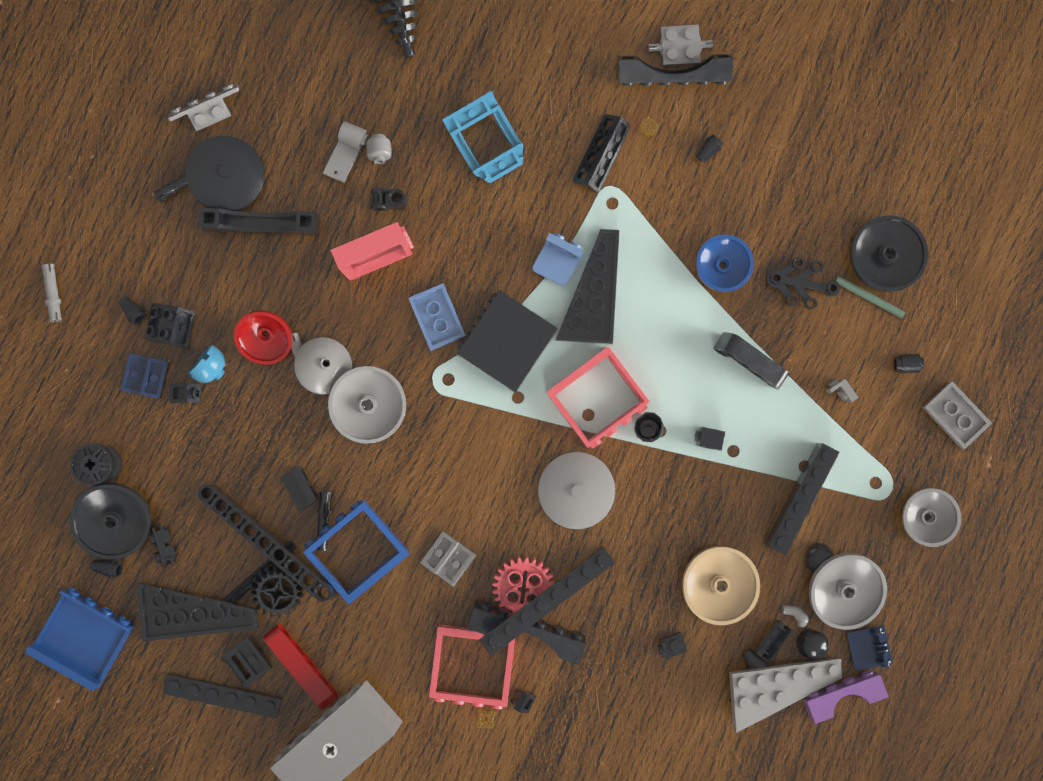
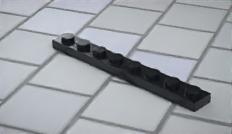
M604 547L599 549L479 639L490 656L494 655L615 562Z

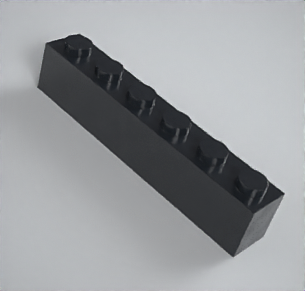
M816 443L764 545L781 554H787L840 453L839 451L824 443Z

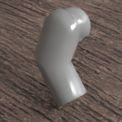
M782 605L783 615H793L796 618L797 625L800 627L807 625L809 618L801 607Z

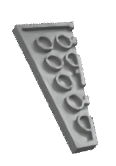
M834 657L729 672L733 731L737 733L841 679V659Z

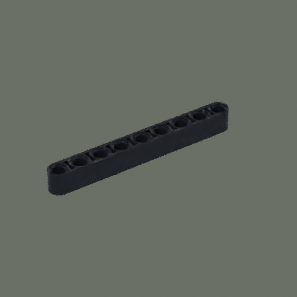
M204 484L198 488L197 496L205 505L315 599L325 602L334 598L336 590L325 577L218 486ZM208 488L212 491V495L209 498L206 496ZM223 500L226 502V508L224 510H222L220 507V503ZM237 512L241 516V519L238 523L235 521L234 518ZM251 525L255 527V533L253 535L249 533V527ZM265 537L270 540L268 547H265L263 544ZM280 549L283 550L285 554L282 560L278 557V551ZM294 562L299 564L298 572L292 569ZM309 574L312 575L314 578V582L312 585L308 584L307 582V576ZM323 587L328 589V597L322 595L321 590Z

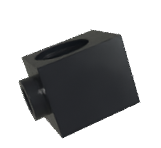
M700 427L695 432L694 441L697 442L696 446L722 451L725 431Z

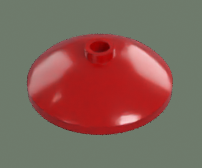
M258 310L244 315L238 321L234 330V341L239 352L245 358L257 364H275L283 360L292 347L293 338L290 327L280 316L269 311Z

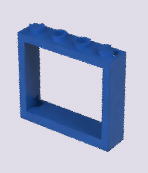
M365 499L357 500L350 506L351 510L346 514L344 512L339 514L334 519L336 522L331 526L326 525L319 532L320 535L316 539L310 538L304 544L305 548L303 550L306 557L348 604L352 603L409 555V550ZM364 510L395 546L397 551L347 591L313 551Z

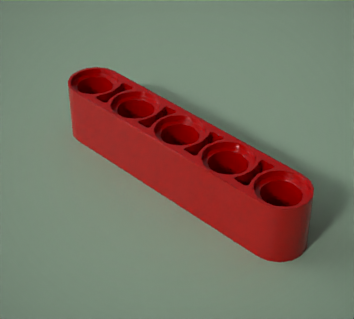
M278 623L263 636L269 648L321 710H324L339 697L336 690L281 624Z

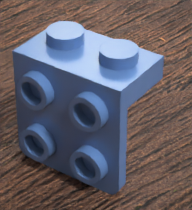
M549 233L546 243L533 265V271L564 287L567 285L582 257L583 250L575 242H571V244L566 242L562 235Z

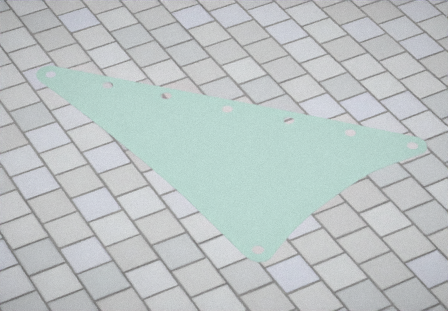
M607 186L599 191L588 215L572 241L581 246L583 255L567 285L562 287L544 278L522 303L523 306L558 328L517 390L523 393V402L520 404L514 403L512 400L514 392L458 355L437 367L433 372V386L441 395L571 428L546 392L609 346L650 401L646 404L648 407L641 414L634 413L631 416L632 420L624 426L622 423L616 427L617 431L610 437L797 481L801 474L799 463L809 459L816 443H824L840 453L822 486L823 488L873 500L886 499L893 490V480L888 470L861 447L789 376H787L779 390L774 389L732 358L724 357L713 349L722 333L728 332L740 336L769 357L695 279L628 196L614 186ZM611 197L618 200V207L614 210L606 206V201ZM600 229L620 230L613 344L555 341ZM605 358L555 395L581 430L595 434L640 402L608 358ZM447 373L452 374L455 378L454 383L450 386H446L442 382L443 376ZM586 409L593 410L595 413L593 420H584L582 417L583 411ZM645 412H653L660 416L666 428L665 436L660 437L654 442L641 441L637 438L634 431L637 418ZM700 427L725 431L722 451L696 446L697 442L694 441L696 430H699ZM729 446H738L740 453L737 457H730L728 455L727 449ZM878 477L881 479L882 485L879 489L871 488V478Z

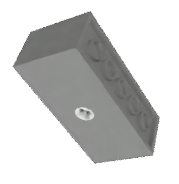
M367 680L363 684L358 682L332 708L330 707L306 731L300 733L291 744H288L273 759L275 763L270 769L281 781H342L392 738L403 721Z

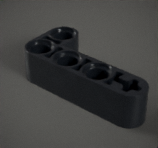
M723 332L713 347L717 353L724 357L732 358L774 389L779 390L789 375L788 371L736 334Z

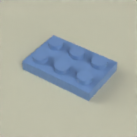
M444 283L408 298L430 351L466 337Z

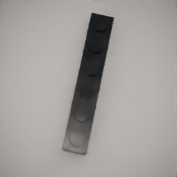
M172 673L167 674L163 694L276 719L278 718L282 702L281 697Z

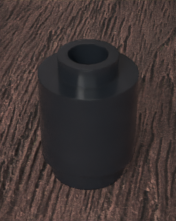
M900 354L898 357H894L895 372H900V374L920 373L921 369L924 368V359L919 354Z

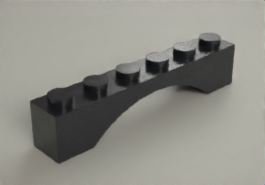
M712 54L695 66L679 70H665L649 65L638 56H618L617 80L623 86H631L633 83H640V85L644 86L651 85L652 83L670 85V82H678L679 85H688L689 82H697L700 85H706L708 82L727 84V81H732L734 58L731 54Z
M200 208L199 228L205 232L319 235V216L316 212L305 211L249 213L217 208Z
M475 600L467 629L485 635L514 613L505 607H495L486 601L479 602ZM542 619L524 631L546 642L560 659L579 665L586 646V636L576 630L569 631L561 625H551Z

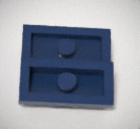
M129 353L120 391L159 399L168 361Z

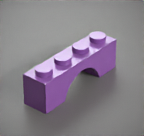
M868 670L861 673L862 676L846 678L843 680V683L838 685L835 683L830 684L824 690L816 691L803 698L810 720L817 724L833 718L837 702L847 695H859L870 704L887 698L888 694L881 675L875 671Z

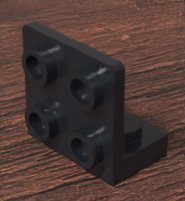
M153 303L144 339L187 349L195 311L177 306Z

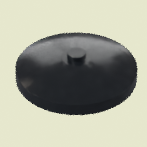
M215 136L206 139L194 148L187 160L185 172L188 187L195 199L206 208L240 211L251 205L262 190L264 183L262 161L257 152L241 139L231 136Z
M881 216L870 220L857 231L850 247V261L855 274L866 286L880 292H897L913 285L922 276L928 262V247L922 232L912 222L898 216Z
M102 483L89 488L76 500L70 513V529L75 541L87 553L102 559H120L136 552L146 541L152 525L151 512L145 499L131 487L119 483Z

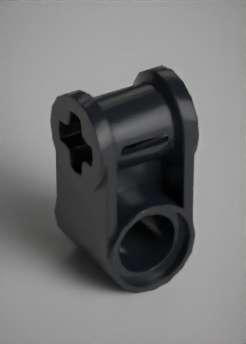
M371 189V194H373L371 210H401L407 206V197L400 189ZM396 196L403 197L400 203H394Z

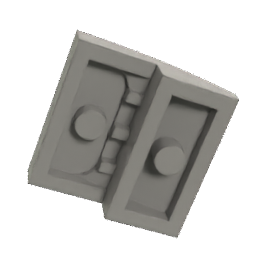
M443 531L423 558L421 564L434 574L440 576L451 586H455L476 557V554Z

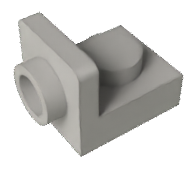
M837 378L828 384L829 388L825 390L827 393H832L838 389L839 397L847 403L858 399V396L846 379L839 380Z

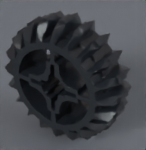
M273 565V570H270L268 566L265 567L266 573L259 571V577L255 576L253 579L255 583L251 584L253 591L250 593V596L255 597L252 603H258L256 609L264 608L263 614L270 611V617L277 613L279 618L283 611L286 615L289 614V609L295 611V605L301 604L299 598H303L304 594L300 591H303L304 588L283 570L277 569V565ZM277 577L274 583L264 585L267 580ZM283 579L292 585L293 590L283 584ZM278 583H279V584H280V585H279L280 591H279V593H277V597L275 598V593H274V592H275V590H276V588H277V586H278ZM262 592L271 597L272 603L263 597ZM291 597L288 601L278 604L280 599Z

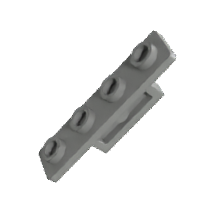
M230 83L222 87L223 90L218 93L212 91L206 94L205 98L200 101L194 99L188 102L187 107L181 109L179 106L170 111L171 114L168 116L169 121L187 114L195 130L199 131L230 117L231 113L223 98L238 92V84L233 86Z

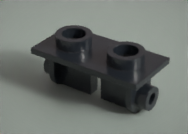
M165 525L157 527L158 531L156 532L152 528L150 530L151 534H148L151 545L155 544L157 550L154 553L157 564L161 563V566H165V561H168V564L176 562L175 558L177 556L173 545L165 547L164 544L171 541L168 528H165Z
M777 620L760 645H757L755 651L768 661H771L793 630L780 620Z

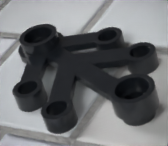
M801 257L795 258L783 270L773 269L767 274V284L772 288L779 289L786 299L788 306H795L798 303V297L791 294L786 285L793 286L808 310H812L817 306V300L811 298L804 288L823 291L827 297H834L840 291V286L835 281L820 283L805 280L823 269V263L819 260L814 261L809 268L795 278L786 276L795 269H801L804 266L805 261ZM799 260L801 266H796L795 261ZM815 263L819 264V270L814 268ZM774 275L779 277L778 282L774 281ZM831 285L835 287L834 292L830 290ZM790 297L795 299L794 304L789 302ZM809 300L814 303L813 307L808 305Z

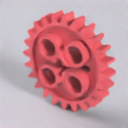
M519 555L518 561L515 562L513 558H510L511 564L504 562V569L498 568L500 574L494 575V578L498 581H493L492 586L497 588H494L492 593L498 594L495 596V601H500L499 607L505 606V608L515 613L531 601L527 598L528 595L534 594L538 596L555 583L554 580H550L553 574H547L549 567L542 568L543 561L536 564V557L529 561L528 555H526L525 560H522ZM527 571L524 602L520 603L523 572ZM517 573L520 575V578L513 580L510 575ZM536 575L540 579L537 582H532L529 578ZM510 592H516L518 594V597L512 599L508 596V594Z

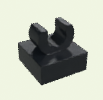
M516 689L515 692L519 694L518 700H510L515 705L513 709L520 713H528L537 696L531 692Z

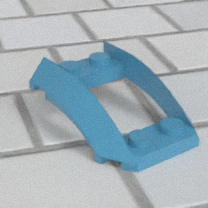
M492 91L481 95V97L442 119L473 174L491 183L523 164L524 145L508 122ZM491 114L511 148L480 166L460 132Z

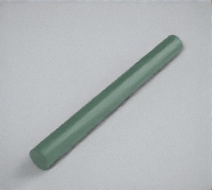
M840 276L836 277L835 282L901 319L905 315L903 310Z

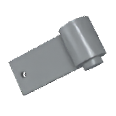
M346 121L343 122L338 134L339 141L326 165L323 175L342 183L345 182L362 145L365 146L369 138L367 130Z

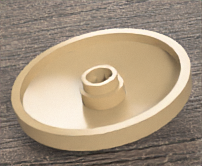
M715 546L699 552L690 560L682 578V593L687 606L697 617L710 624L729 625L742 620L752 611L759 597L760 579L755 565L745 554L730 547Z

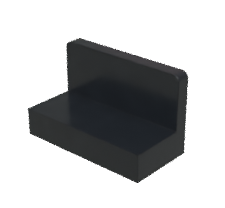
M297 466L291 472L281 477L298 510H302L319 500L302 466Z

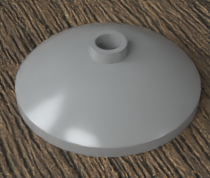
M320 337L309 340L298 350L294 360V371L300 384L308 391L320 395L330 394L335 382L344 373L352 370V361L348 351L342 344L331 338ZM327 361L329 366L324 367L322 362Z
M934 488L922 489L914 493L906 501L902 511V522L906 533L912 540L924 546L938 547L950 542L958 533L961 525V511L955 499L947 492ZM928 513L929 519L925 520L924 516Z

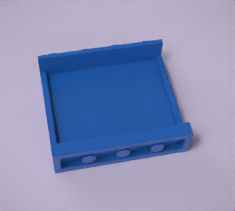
M67 588L60 590L61 597L35 643L28 646L25 653L89 690L94 691L100 688L134 625L130 624L129 619L114 615L111 609L98 606L95 600L82 597L76 589Z

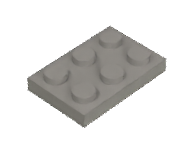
M953 381L948 382L922 407L961 449H966L992 424Z

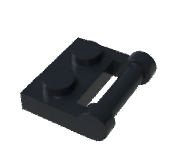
M250 636L221 657L223 662H227L242 682L241 686L243 689L272 668ZM237 655L252 675L250 678L246 676L232 656Z

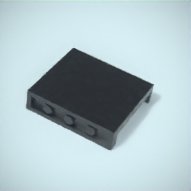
M500 290L498 294L494 293L489 300L490 306L487 310L483 309L478 316L480 321L477 325H472L467 333L470 336L466 342L462 340L457 350L459 351V357H462L516 393L558 328Z

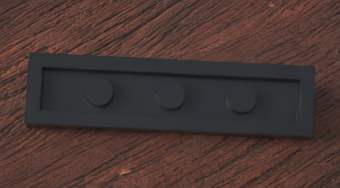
M604 114L572 180L574 183L585 185L591 191L599 193L631 128L622 117ZM608 121H613L612 125L606 129ZM604 137L603 143L598 146L599 140ZM596 154L595 159L589 162L590 158ZM588 171L585 180L580 179L582 174Z

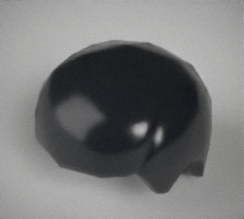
M645 412L637 418L634 431L637 438L641 441L654 442L661 437L664 425L661 417L656 413Z
M823 543L809 546L805 555L807 568L814 573L824 561L835 556L832 549Z
M807 629L798 636L796 645L801 655L811 660H818L823 658L828 652L829 641L823 633L814 629Z

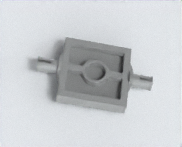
M699 24L661 27L660 42L648 44V52L660 51L662 67L696 65L701 62V49L712 48L713 41H701Z

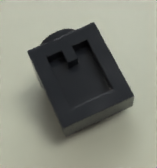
M170 384V403L201 402L200 384Z
M681 632L659 639L658 651L660 656H664L667 661L671 660L670 657L688 652Z

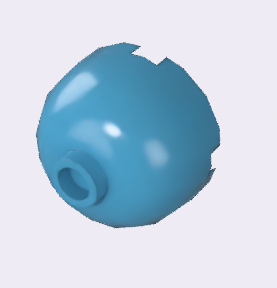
M214 345L209 346L197 359L198 361L195 363V366L192 365L187 374L202 383H208L214 379L219 380L225 373L222 370L225 365L223 353Z

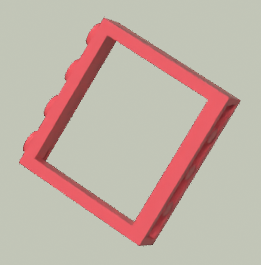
M396 222L334 248L331 252L338 269L351 281L412 255L411 249L414 247L405 227H400L399 223Z
M609 346L546 392L586 448L590 446L595 448L602 443L600 439L603 436L607 435V437H610L617 431L616 427L622 423L624 426L632 420L631 416L636 412L641 414L648 408L646 404L650 402ZM605 358H608L640 402L588 440L555 395Z
M439 624L429 698H433V701L436 702L452 700V703L459 705L468 702L476 707H483L484 704L491 705V708L494 709L507 707L515 639L508 644L502 698L436 691L443 635L477 640L484 636V634L469 630L467 627Z

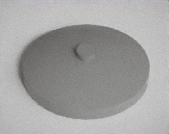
M363 366L349 370L335 382L329 395L328 410L332 423L343 436L358 443H376L390 437L400 427L406 412V397L400 383L389 372L377 367Z
M571 452L555 458L547 465L540 477L538 495L543 510L555 523L570 529H584L597 524L608 514L615 498V483L611 472L601 460L587 453Z
M841 553L830 557L816 569L809 584V601L813 611L827 625L842 630L856 629L871 622L883 608L887 596V583L881 569L872 560L857 553Z

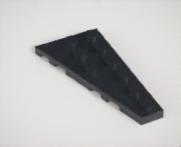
M600 229L555 341L613 344L620 230Z
M141 582L137 583L143 642L259 628L257 609L254 607Z

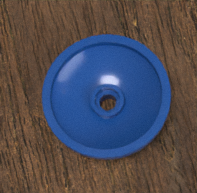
M717 235L710 238L701 246L696 257V269L700 279L706 286L719 292H730L742 287L751 277L754 268V259L750 248L743 240L732 235ZM721 262L726 266L724 269L719 266Z

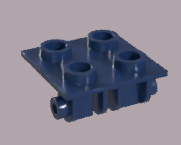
M884 625L846 633L855 671L878 666L887 668L893 663Z

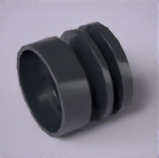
M87 444L74 452L70 468L77 481L85 485H98L113 482L121 473L123 461L120 453L109 445ZM95 462L96 465L91 467V463Z

